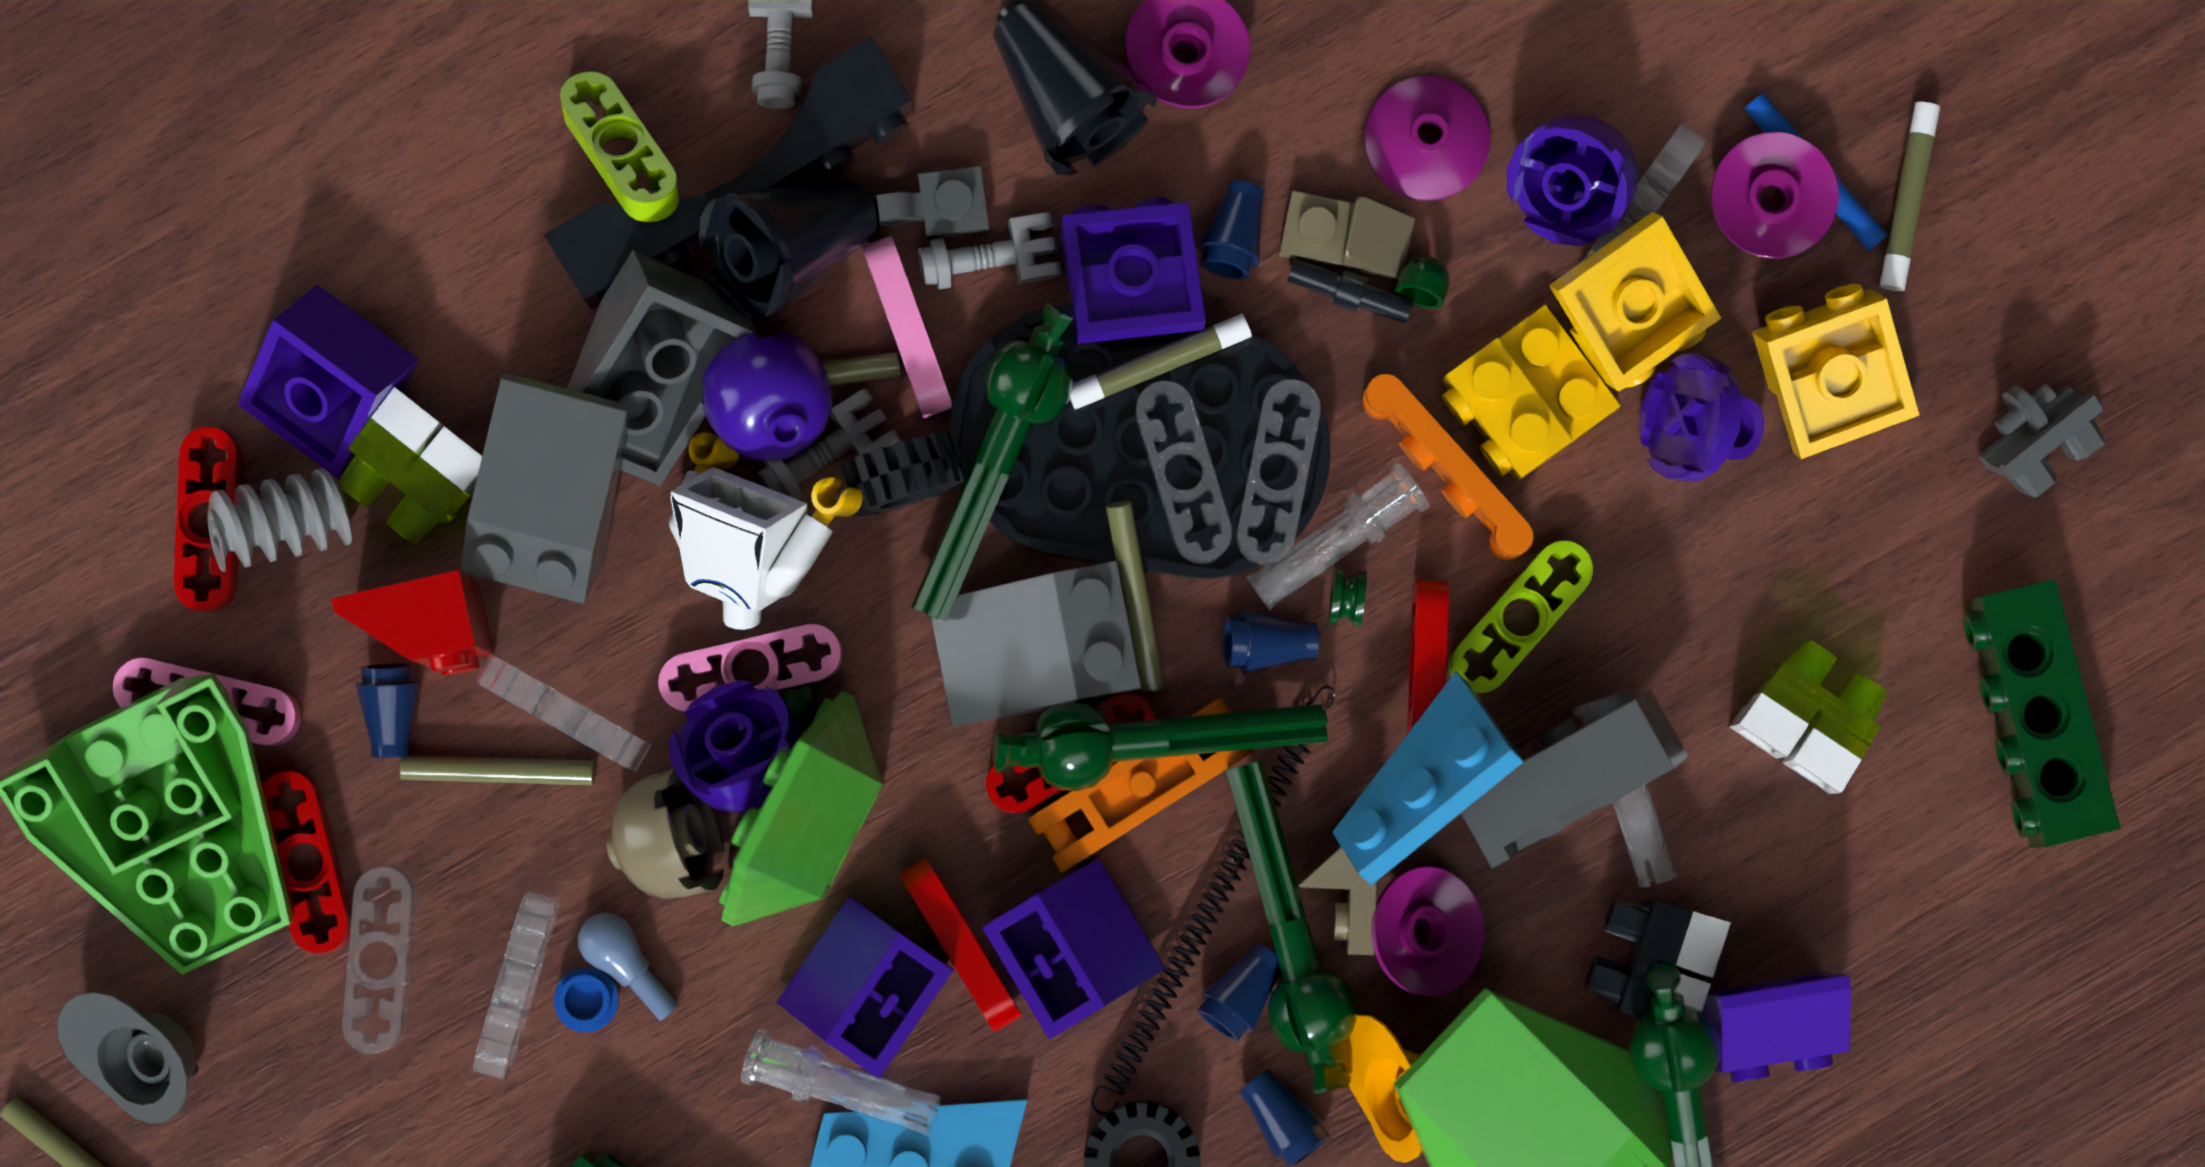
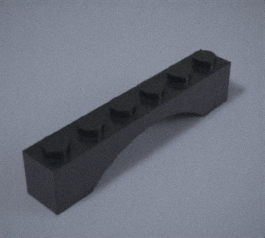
M871 36L817 69L807 98L789 129L763 158L736 178L701 195L679 200L676 210L670 216L660 221H638L630 217L620 204L598 202L544 236L584 301L593 309L600 305L601 300L632 250L675 269L680 268L692 258L689 250L699 244L700 217L708 202L730 192L797 186L798 183L818 171L822 177L830 176L847 166L855 158L851 151L872 138L876 144H881L901 133L909 125L905 118L914 113L912 100Z

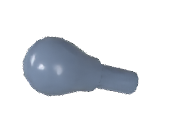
M602 912L591 916L585 921L578 934V948L585 961L594 968L613 977L623 987L629 986L659 1021H662L679 1006V1003L648 969L650 963L642 953L636 934L627 920L615 913Z

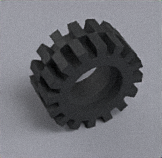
M941 432L933 433L926 437L925 435L914 437L906 442L904 440L896 442L892 446L872 450V453L861 454L840 466L846 487L856 488L862 492L863 500L861 507L855 513V516L861 517L870 514H880L890 509H900L909 504L920 503L924 499L934 498L943 495L944 492L955 490L965 483L964 474L950 432L942 434Z
M1151 1101L1127 1102L1120 1107L1110 1110L1098 1123L1096 1122L1090 1131L1084 1151V1167H1117L1116 1157L1121 1145L1133 1136L1148 1135L1157 1139L1164 1146L1167 1153V1167H1201L1198 1143L1187 1122L1169 1107L1166 1108Z

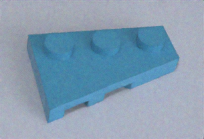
M1457 671L1332 832L1357 873L1370 885L1374 884L1523 763V760L1469 683Z
M1028 1098L993 1102L825 1112L810 1167H1010Z

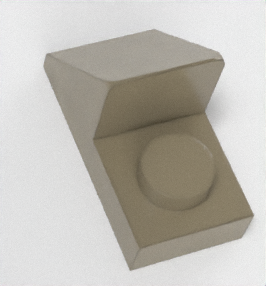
M1292 191L1278 256L1290 259L1298 258L1310 263L1347 269L1353 272L1398 281L1400 273L1406 265L1415 218L1362 196H1357L1355 203Z
M1340 845L1306 875L1297 886L1298 888L1346 890L1345 902H1334L1333 941H1344V954L1374 956L1371 926L1376 908L1377 881L1370 885L1361 877Z

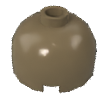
M674 768L651 774L635 782L622 795L613 814L611 832L607 835L606 839L608 856L613 866L618 870H622L628 880L647 895L662 899L688 897L716 890L723 879L724 869L713 871V854L724 851V839L716 809L692 794Z

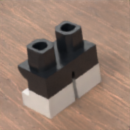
M1612 900L1602 932L1633 942L1625 966L1594 956L1583 988L1601 999L1613 1003L1611 1010L1640 1020L1642 1016L1652 1010L1650 999L1655 997V993L1648 985L1647 974L1657 965L1656 962L1671 963L1673 966L1687 972L1713 978L1731 922L1656 900H1647L1646 904ZM1680 974L1681 981L1676 991L1684 996L1685 1006L1702 1011L1711 984Z

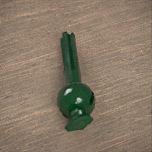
M1046 302L1043 309L1042 325L1035 327L1029 342L1025 340L1008 342L997 350L988 363L985 376L988 401L996 407V410L912 603V608L924 612L929 617L947 621L1032 423H1048L1060 415L1070 401L1073 387L1071 367L1065 358L1058 355L1065 339L1062 333L1071 324L1075 315L1070 311Z
M1067 701L1053 705L1041 714L1035 724V732L1021 733L1018 736L997 733L991 738L995 773L1020 765L1022 768L1038 767L1039 774L1046 783L1061 790L1080 791L1094 787L1102 781L1110 772L1112 762L1327 742L1328 733L1326 725L1328 720L1326 709L1323 710V706L1320 704L1109 723L1108 718L1100 709L1084 702Z
M1263 760L1226 770L1284 979L1271 993L1268 1002L1269 1024L1277 1040L1287 1049L1298 1053L1306 1052L1309 1065L1314 1068L1315 1094L1347 1087L1350 1084L1351 1076L1341 1062L1343 1055L1339 1042L1346 1040L1354 1030L1357 1020L1356 998L1349 984L1339 974L1328 970L1321 971Z
M1671 963L1657 964L1647 974L1648 985L1655 993V997L1650 999L1652 1010L1638 1021L1630 1037L1629 1055L1639 1077L1649 1087L1662 1091L1674 1167H1714L1701 1085L1710 1080L1720 1061L1721 1042L1711 1020L1701 1010L1685 1006L1684 996L1676 991L1681 981L1680 971Z

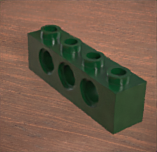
M2056 579L1966 601L1969 613L1963 615L1964 632L1970 649L1973 652L1978 650L1980 652L1985 675L1979 677L1980 694L1987 712L1990 714L1995 713L2001 738L1995 740V751L2003 774L2005 776L2012 775L2018 800L2011 802V812L2019 836L2021 838L2028 837L2030 848H2040L2121 829ZM2015 636L2025 639L2033 650V661L2026 671L2017 669L2008 658V645ZM2032 698L2042 701L2049 711V723L2041 733L2031 730L2024 719L2025 706ZM2049 760L2057 762L2063 768L2066 778L2062 791L2055 796L2048 793L2040 781L2041 769Z

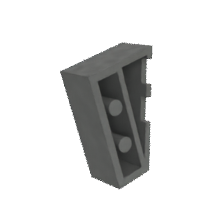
M1627 689L1610 696L1592 707L1598 718L1578 729L1572 718L1539 735L1538 739L1543 748L1524 758L1519 749L1515 748L1523 763L1461 812L1492 869L1509 860L1511 856L1544 837L1547 839L1564 830V827L1613 803L1671 771L1689 758L1651 689L1633 699Z

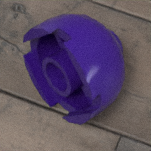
M1570 113L1547 120L1525 137L1516 147L1507 167V192L1511 202L1513 203L1517 199L1520 208L1527 215L1523 221L1533 232L1558 244L1581 246L1591 243L1594 238L1610 233L1626 216L1638 190V164L1629 142L1614 126L1594 116Z
M776 331L779 337L767 336L759 339L755 332L740 336L722 348L705 369L702 380L705 386L704 402L701 400L703 412L711 427L726 446L748 459L776 462L795 457L814 444L827 424L833 404L827 371L809 343L790 332Z
M734 681L714 687L694 700L684 711L689 720L682 727L679 736L673 729L669 740L671 764L689 791L699 800L715 809L730 812H747L750 807L754 809L763 808L773 787L764 783L772 762L782 747L793 751L801 737V731L796 719L778 692L768 686L767 691L765 689H754L750 681ZM772 719L777 721L778 726L773 723Z

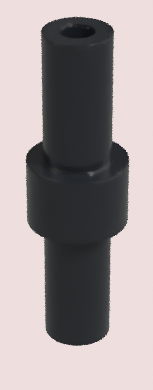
M1298 258L1294 259L1287 282L1334 298L1332 305L1354 313L1357 312L1359 307L1404 324L1408 320L1414 303L1412 299L1368 284L1369 277L1347 269L1344 270L1343 274Z

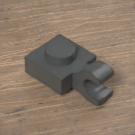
M981 166L918 174L920 193L895 192L877 195L876 203L880 227L924 222L926 240L989 233Z

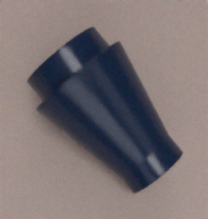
M1238 180L1228 183L1226 194L1198 246V250L1203 254L1200 262L1203 269L1219 277L1243 280L1250 276L1252 267L1259 265L1261 212L1265 191L1261 187L1250 182Z
M1242 610L1239 616H1227L1224 621L1223 656L1227 667H1240L1243 674L1303 660H1317L1319 654V630L1316 622H1299Z
M389 663L361 667V682L355 683L371 743V757L392 758L410 755V736L420 680L413 679L412 664Z
M1255 943L1244 957L1201 993L1204 1001L1197 1009V1013L1210 1026L1233 1041L1238 1042L1245 1031L1253 1033L1277 978L1281 974L1277 955L1267 947Z
M1270 1069L1259 1074L1239 1092L1248 1104L1275 1160L1282 1157L1289 1167H1294L1330 1138L1329 1133L1321 1125L1325 1118L1281 1083Z

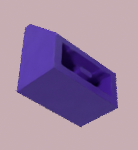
M1100 858L982 927L1049 1040L1166 969V966Z
M849 896L776 1003L823 1041L879 1079L955 968Z

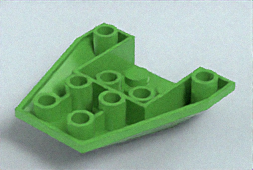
M215 674L178 679L71 732L0 779V796L26 838L181 975L287 926L293 920L249 730Z
M843 690L834 700L825 698L811 726L800 737L793 751L784 747L779 750L764 779L765 784L773 787L762 810L749 808L734 835L732 843L741 847V850L735 859L732 875L719 899V903L724 905L721 920L731 926H739L824 899L884 786L858 701L854 696Z
M1486 988L1394 1083L1429 1167L1671 1166L1672 1150L1662 1091L1649 1087L1639 1077L1629 1055V1049Z

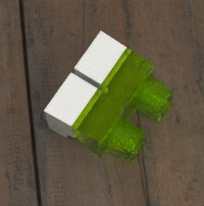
M393 387L348 449L356 456L348 465L338 486L363 506L369 508L389 482L392 483L406 496L384 522L408 542L415 545L432 531L439 521L447 526L453 521L458 513V509L474 492L482 455L405 394Z
M1808 640L1786 662L1772 666L1765 677V681L1749 703L1742 707L1729 727L1774 758L1785 757L1782 761L1783 764L1828 794L1842 793L1881 728L1874 720L1879 714L1887 691L1869 678L1858 673L1854 674L1840 697H1836L1821 687L1820 684L1837 658L1814 641Z

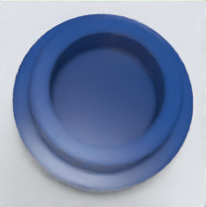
M580 968L571 971L561 979L554 994V1007L559 1019L567 1027L578 1032H593L602 1029L612 1021L619 1006V993L614 981L607 974L595 968Z

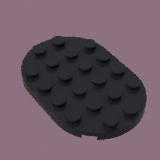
M1072 303L1055 305L1073 313ZM1044 308L1022 315L1020 319L1003 328L991 339L989 338L973 356L960 379L951 410L950 433L965 481L996 410V407L988 401L985 376L988 363L997 350L1008 342L1015 340L1029 342L1035 327L1042 325ZM1073 318L1071 324L1062 333L1065 339L1058 355L1069 362L1074 383L1198 331L1077 344ZM1205 323V328L1213 326L1214 324ZM1252 335L1251 338L1074 410L1071 401H1069L1060 415L1048 423H1032L989 523L1012 541L1036 552L1055 557L1102 564L1116 561L1106 505L1118 501H1131L1144 572L1192 580H1215L1249 572L1269 562L1288 548L1305 529L1320 504L1329 475L1331 458L1328 423L1323 407L1307 380L1294 366L1295 363L1272 344Z

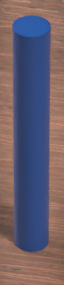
M1764 93L1760 94L1745 107L1744 110L1764 133L1782 132L1803 138ZM1836 176L1839 190L1836 215L1869 251L1888 234Z

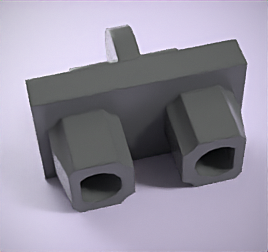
M2043 384L2032 394H2028L2023 388L2012 385L2002 394L2003 401L2009 412L1995 422V426L2002 436L1977 456L1988 471L2006 477L2021 493L2033 498L2039 497L2054 485L2058 478L2045 456L2060 445L2068 458L2079 461L2089 457L2105 444V440L2094 418L2104 409L2095 395L2088 393L2083 397L2068 386H2064L2057 393H2054L2047 384Z

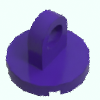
M1698 353L1680 354L1669 361L1676 364L1671 366L1667 373L1660 371L1649 384L1641 405L1639 434L1641 445L1649 447L1653 460L1647 459L1651 468L1668 479L1682 482L1701 481L1715 473L1726 459L1740 460L1751 455L1759 446L1764 434L1765 421L1763 412L1755 401L1741 396L1739 383L1729 366L1714 357Z

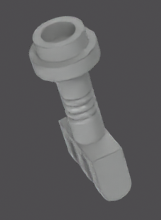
M748 0L750 17H768L765 71L756 73L752 77V92L758 95L757 103L762 107L770 109L792 108L795 106V98L802 93V78L790 73L793 18H813L814 0Z
M1039 213L1010 218L1007 222L1010 240L993 242L991 244L987 243L985 246L981 244L979 247L975 245L973 247L947 250L943 238L929 240V247L918 248L917 250L923 285L935 284L937 290L951 288V275L1013 264L1016 267L1019 284L1063 276L1061 262H1046L1036 265L1034 258L1035 256L1057 252L1056 237L1031 240L1030 232L1043 231L1054 226L1052 214Z
M864 388L830 410L829 415L839 429L824 437L823 441H818L817 444L807 448V451L801 452L785 463L782 460L776 462L764 461L766 467L757 472V476L762 486L798 500L802 497L798 484L818 472V469L827 466L829 462L832 463L834 459L842 457L851 450L855 452L856 456L872 453V450L892 446L893 443L900 442L901 439L895 430H892L880 436L876 441H871L867 434L883 425L887 418L881 409H878L860 421L857 420L854 413L865 408L873 400L868 389Z

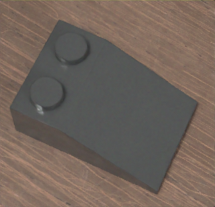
M632 250L600 302L567 389L630 405L620 470L661 487L705 418L701 400L704 402L705 386L702 380L705 369L722 348L740 336L754 332L758 335L751 318L741 315L729 306L713 285Z
M504 372L500 380L467 518L460 571L585 604L605 562L630 405Z
M1116 561L1050 573L957 595L947 621L931 617L952 728L1046 710L1053 705L1067 701L1088 702L1113 697L1122 693L1139 692L1141 689Z

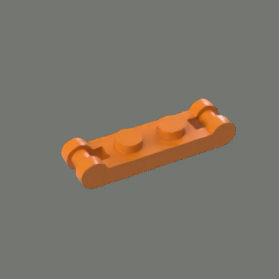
M1382 374L1373 378L1362 397V405L1365 412L1375 419L1388 418L1404 436L1399 445L1408 458L1422 471L1431 466L1447 485L1441 492L1452 507L1466 519L1473 513L1489 530L1488 542L1493 555L1501 560L1509 561L1525 553L1532 545L1534 536L1531 526L1398 378L1389 374Z
M1220 697L1191 716L1232 712L1224 699ZM1246 749L1217 752L1204 761L1199 754L1118 761L1112 765L1108 775L1094 787L1080 791H1071L1027 820L1037 836L1044 833L1056 852V855L1051 858L1062 874L1256 750ZM1082 809L1094 830L1078 840L1065 818Z

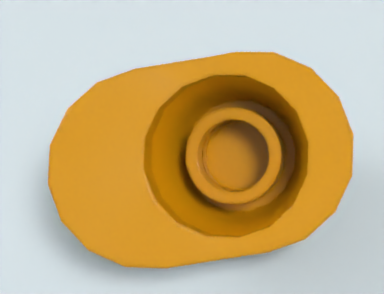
M1358 1014L1353 1032L1346 1040L1339 1042L1343 1055L1341 1062L1351 1076L1349 1087L1370 1121L1383 1151L1395 1161L1408 1163L1420 1155L1422 1148L1394 1083L1422 1054L1404 1050L1387 1025L1375 1017Z

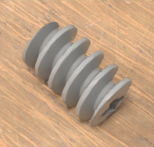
M315 469L311 474L309 486L300 474L289 475L286 479L284 492L275 479L264 480L260 487L259 498L250 485H238L235 491L234 504L224 490H214L210 495L207 515L208 529L213 553L222 572H226L228 552L233 551L245 568L250 567L253 547L256 546L261 547L270 562L277 561L279 541L285 540L294 556H301L304 536L311 535L320 551L327 550L330 530L337 531L344 545H351L352 531L347 506L338 484L335 483L326 469Z

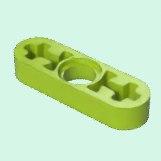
M582 72L569 78L560 91L564 121L625 212L635 220L642 222H656L670 216L679 204L676 172L611 78L598 72ZM590 100L594 105H601L603 118L597 122L595 113L583 101ZM619 137L629 138L637 143L632 151L624 155H611L602 149L608 141ZM643 171V178L649 187L654 191H660L650 194L645 188L638 189L636 174Z
M1557 541L1544 548L1453 650L1449 660L1450 676L1452 677L1457 671L1469 683L1476 695L1486 694L1498 688L1591 582L1593 563L1588 552L1579 544L1571 541ZM1569 555L1577 562L1572 569V573L1578 580L1575 585L1568 581H1563L1553 589L1548 597L1557 600L1559 604L1552 611L1542 595L1526 588L1524 584L1529 578H1532L1535 585L1539 588L1553 572L1551 565L1547 563L1550 556L1560 561ZM1525 600L1536 608L1539 621L1535 631L1530 635L1517 636L1509 632L1505 627L1503 612L1511 601ZM1490 625L1497 638L1503 643L1515 647L1517 652L1510 659L1504 648L1501 649L1488 665L1495 673L1492 679L1488 680L1486 677L1480 676L1471 681L1464 674L1469 664L1463 656L1468 650L1478 655L1490 645L1494 639L1482 634L1483 630Z

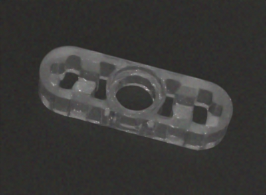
M1682 122L1638 182V190L1624 219L1610 233L1607 234L1604 230L1582 261L1652 211L1657 213L1708 140Z
M1289 379L1275 384L1267 392L1261 408L1236 533L1237 545L1241 553L1248 560L1259 565L1275 564L1285 558L1293 547L1321 411L1317 393L1311 386L1299 380ZM1288 393L1299 395V406L1309 409L1308 418L1298 417L1291 437V440L1304 439L1303 451L1285 442L1266 444L1264 441L1266 432L1279 437L1283 416L1281 413L1273 411V403H1284ZM1276 454L1290 458L1297 469L1295 483L1288 489L1280 491L1268 488L1260 477L1262 462L1267 457ZM1254 494L1269 502H1292L1291 513H1287L1280 508L1277 509L1274 530L1284 534L1283 543H1273L1269 552L1258 551L1257 539L1248 536L1249 527L1255 528L1260 526L1266 506H1253Z
M1159 381L1153 383L1139 396L1136 406V420L1174 544L1178 552L1185 559L1199 564L1210 563L1220 558L1227 550L1232 537V527L1194 403L1188 391L1175 382ZM1166 395V399L1170 404L1180 402L1183 411L1177 413L1174 418L1178 438L1190 431L1194 443L1179 442L1168 446L1160 453L1156 451L1154 442H1166L1167 436L1161 420L1155 419L1150 421L1147 417L1146 412L1155 408V397ZM1182 454L1194 457L1202 468L1200 483L1193 489L1186 491L1173 488L1165 477V466L1168 461ZM1206 492H1210L1213 504H1201L1200 509L1207 525L1218 524L1221 533L1213 537L1212 549L1202 551L1198 542L1187 543L1184 538V534L1193 528V520L1189 508L1180 514H1176L1173 502H1192Z
M491 653L475 679L476 683L633 772L637 771L652 745Z
M377 867L364 873L356 883L353 895L342 1029L349 1045L365 1054L382 1053L394 1048L401 1041L406 1028L417 891L411 877L404 871L393 867ZM383 877L390 878L391 889L401 891V902L390 904L387 913V924L400 922V935L389 931H374L365 934L366 921L371 923H379L380 903L370 901L369 893L370 889L382 886ZM376 941L390 944L397 954V966L394 972L384 979L371 977L365 971L362 963L365 949ZM360 985L369 989L395 987L394 1000L388 997L380 998V1018L390 1020L391 1027L390 1031L378 1034L376 1043L369 1042L370 1036L368 1031L358 1028L359 1018L371 1014L373 996L359 997Z
M529 891L525 893L522 899L476 1050L473 1064L474 1072L506 1080L510 1074L559 910V900Z

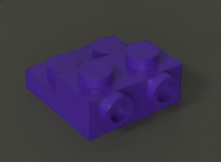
M1151 198L1137 203L1135 208L1110 210L1105 205L1095 204L1077 208L1072 214L1062 215L1060 235L1068 293L1071 294L1072 309L1075 314L1074 323L1077 344L1204 330L1206 319L1189 202L1172 204V201L1167 198Z

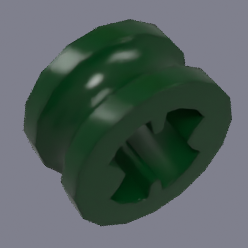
M1334 568L1328 624L1337 625L1339 620L1347 619L1352 623V627H1361L1366 598L1367 571L1359 570L1355 576H1347L1343 568Z

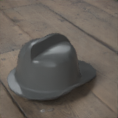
M97 991L77 994L63 1006L57 1020L58 1039L66 1057L84 1076L109 1095L120 1108L134 1119L150 1124L167 1122L181 1111L188 1097V1082L198 1073L199 1067L195 1062L196 1053L192 1039L180 1023L172 1017L159 1013L142 1015L132 1005L115 995Z

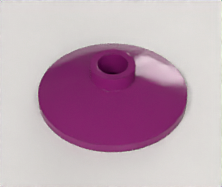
M1145 0L1136 9L1128 24L1124 40V50L1129 70L1149 86L1158 101L1173 107L1195 109L1213 105L1226 98L1236 89L1243 79L1249 64L1250 39L1241 16L1226 0ZM1185 47L1193 53L1195 60L1189 64L1181 63L1174 57L1173 50Z
M1417 76L1393 85L1376 101L1365 126V151L1374 173L1392 191L1413 200L1436 201L1456 195L1476 179L1488 157L1490 129L1487 117L1480 103L1463 86L1442 77ZM1429 123L1437 126L1441 133V139L1435 144L1422 142L1418 136V128L1421 125Z
M1782 132L1757 134L1734 146L1717 167L1711 187L1713 214L1724 235L1741 250L1754 256L1768 259L1792 257L1815 245L1832 225L1839 201L1836 175L1824 154L1807 140ZM1771 188L1779 192L1782 198V204L1779 209L1769 210L1762 205L1760 201L1762 190Z
M1418 867L1399 874L1383 889L1377 900L1372 917V943L1377 960L1386 975L1397 986L1407 992L1420 996H1438L1449 993L1468 980L1478 965L1483 951L1485 935L1482 912L1470 888L1459 877L1447 870L1437 867ZM1415 923L1419 925L1421 931L1418 942L1414 936Z

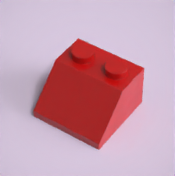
M460 570L330 599L333 612L407 659L430 667L432 673L441 672L442 676H451L474 671L480 668L478 658L494 654L479 580Z

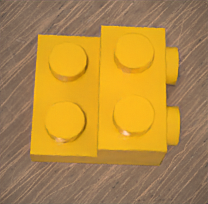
M1653 211L1549 285L1574 326L1570 329V332L1600 379L1618 392L1624 388L1639 385L1653 374L1657 364L1675 351L1686 350L1696 345L1705 336L1706 329L1721 319L1666 221L1661 215Z
M1848 284L1825 294L1826 305L1805 313L1801 306H1788L1775 310L1765 317L1767 327L1752 332L1768 388L1777 395L1793 453L1800 459L1920 416L1888 301L1872 289L1863 291V287L1860 284Z
M1546 304L1503 336L1496 338L1453 369L1441 381L1448 390L1441 396L1449 411L1463 426L1471 421L1485 440L1479 446V449L1488 464L1500 477L1509 473L1516 483L1621 407Z

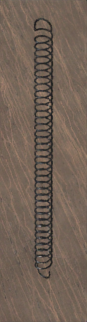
M1328 685L1321 687L1315 694L1313 700L1311 702H1306V706L1313 704L1320 691L1327 688L1330 689L1333 694L1332 701L1328 706V708H1330L1335 700L1334 689ZM1302 744L1298 745L1299 747L1293 745L1283 746L1284 750L1294 758L1277 755L1278 760L1289 769L1277 765L1271 766L1272 770L1282 778L1267 776L1269 783L1277 789L1271 788V792L1287 796V793L1270 779L1293 786V782L1276 769L1299 775L1297 770L1281 758L1304 765V761L1287 748L1310 754V751ZM1273 798L1275 806L1282 807L1281 803ZM1237 829V833L1245 839L1244 834L1241 833L1243 830ZM1236 839L1231 840L1232 845L1245 855L1231 850L1225 851L1226 855L1238 865L1227 861L1219 862L1233 876L1219 871L1213 872L1215 877L1228 887L1208 882V886L1221 897L1205 892L1202 893V896L1216 908L1197 903L1196 906L1211 919L1197 914L1190 915L1195 922L1206 930L1188 924L1185 925L1186 930L1200 941L1180 935L1179 939L1194 951L1173 946V949L1188 962L1171 956L1167 957L1168 961L1183 973L1166 967L1163 972L1176 983L1156 978V982L1171 994L1153 988L1150 989V992L1166 1005L1149 999L1144 1000L1145 1004L1160 1016L1144 1010H1138L1139 1014L1155 1027L1139 1021H1132L1148 1037L1131 1031L1127 1032V1035L1143 1048L1121 1042L1122 1047L1138 1059L1121 1053H1115V1056L1132 1070L1113 1063L1109 1064L1115 1072L1127 1081L1108 1074L1103 1075L1107 1081L1120 1091L1099 1085L1091 1099L1092 1108L1097 1114L1105 1115L1109 1112H1101L1094 1105L1095 1096L1100 1088L1119 1095H1125L1124 1089L1113 1080L1124 1084H1131V1080L1118 1069L1133 1074L1137 1073L1135 1067L1123 1058L1137 1063L1143 1062L1142 1058L1129 1047L1142 1052L1149 1051L1147 1046L1134 1037L1154 1041V1037L1141 1026L1156 1031L1160 1030V1027L1146 1015L1166 1020V1016L1151 1004L1165 1009H1172V1006L1157 993L1173 999L1178 998L1177 994L1162 982L1178 988L1184 987L1169 972L1183 977H1189V973L1174 961L1193 967L1195 963L1181 951L1196 956L1201 955L1200 951L1186 940L1200 945H1207L1206 941L1191 929L1209 935L1212 934V931L1197 918L1218 924V920L1202 907L1218 913H1224V910L1207 896L1226 903L1230 902L1229 898L1214 886L1231 892L1236 891L1232 885L1219 875L1235 881H1241V878L1224 864L1243 871L1247 870L1245 865L1231 855L1234 854L1251 860L1249 853L1236 844L1247 846L1245 842ZM1117 1101L1115 1102L1114 1106H1113L1110 1110H1112L1113 1108H1114V1109L1116 1108V1106H1117V1104H1118Z

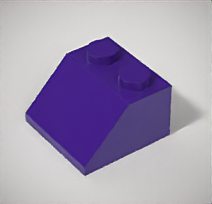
M315 285L273 319L237 405L339 479L381 426L371 417L393 387L402 393L404 392L419 359L319 285Z
M1823 972L1711 991L1707 994L1702 1012L1713 1023L1721 1042L1720 1061L1715 1071L1722 1073L1730 1071L1732 1082L1770 1076L1768 1065L1793 1061L1795 1071L1829 1067L1833 1065L1832 1054L1850 1051L1851 985L1849 975Z

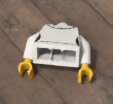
M702 432L694 436L689 443L690 458L697 464L695 470L687 471L682 485L671 491L672 512L669 517V527L680 548L684 576L689 586L723 601V622L725 625L733 629H750L761 623L762 609L781 597L791 595L795 591L833 533L828 528L835 516L850 517L855 514L861 507L863 500L862 492L859 489L849 487L842 492L839 501L835 504V493L840 488L842 479L827 477L819 480L813 486L811 493L812 503L816 510L812 517L807 515V503L723 471L732 468L737 463L740 454L729 449L718 435Z

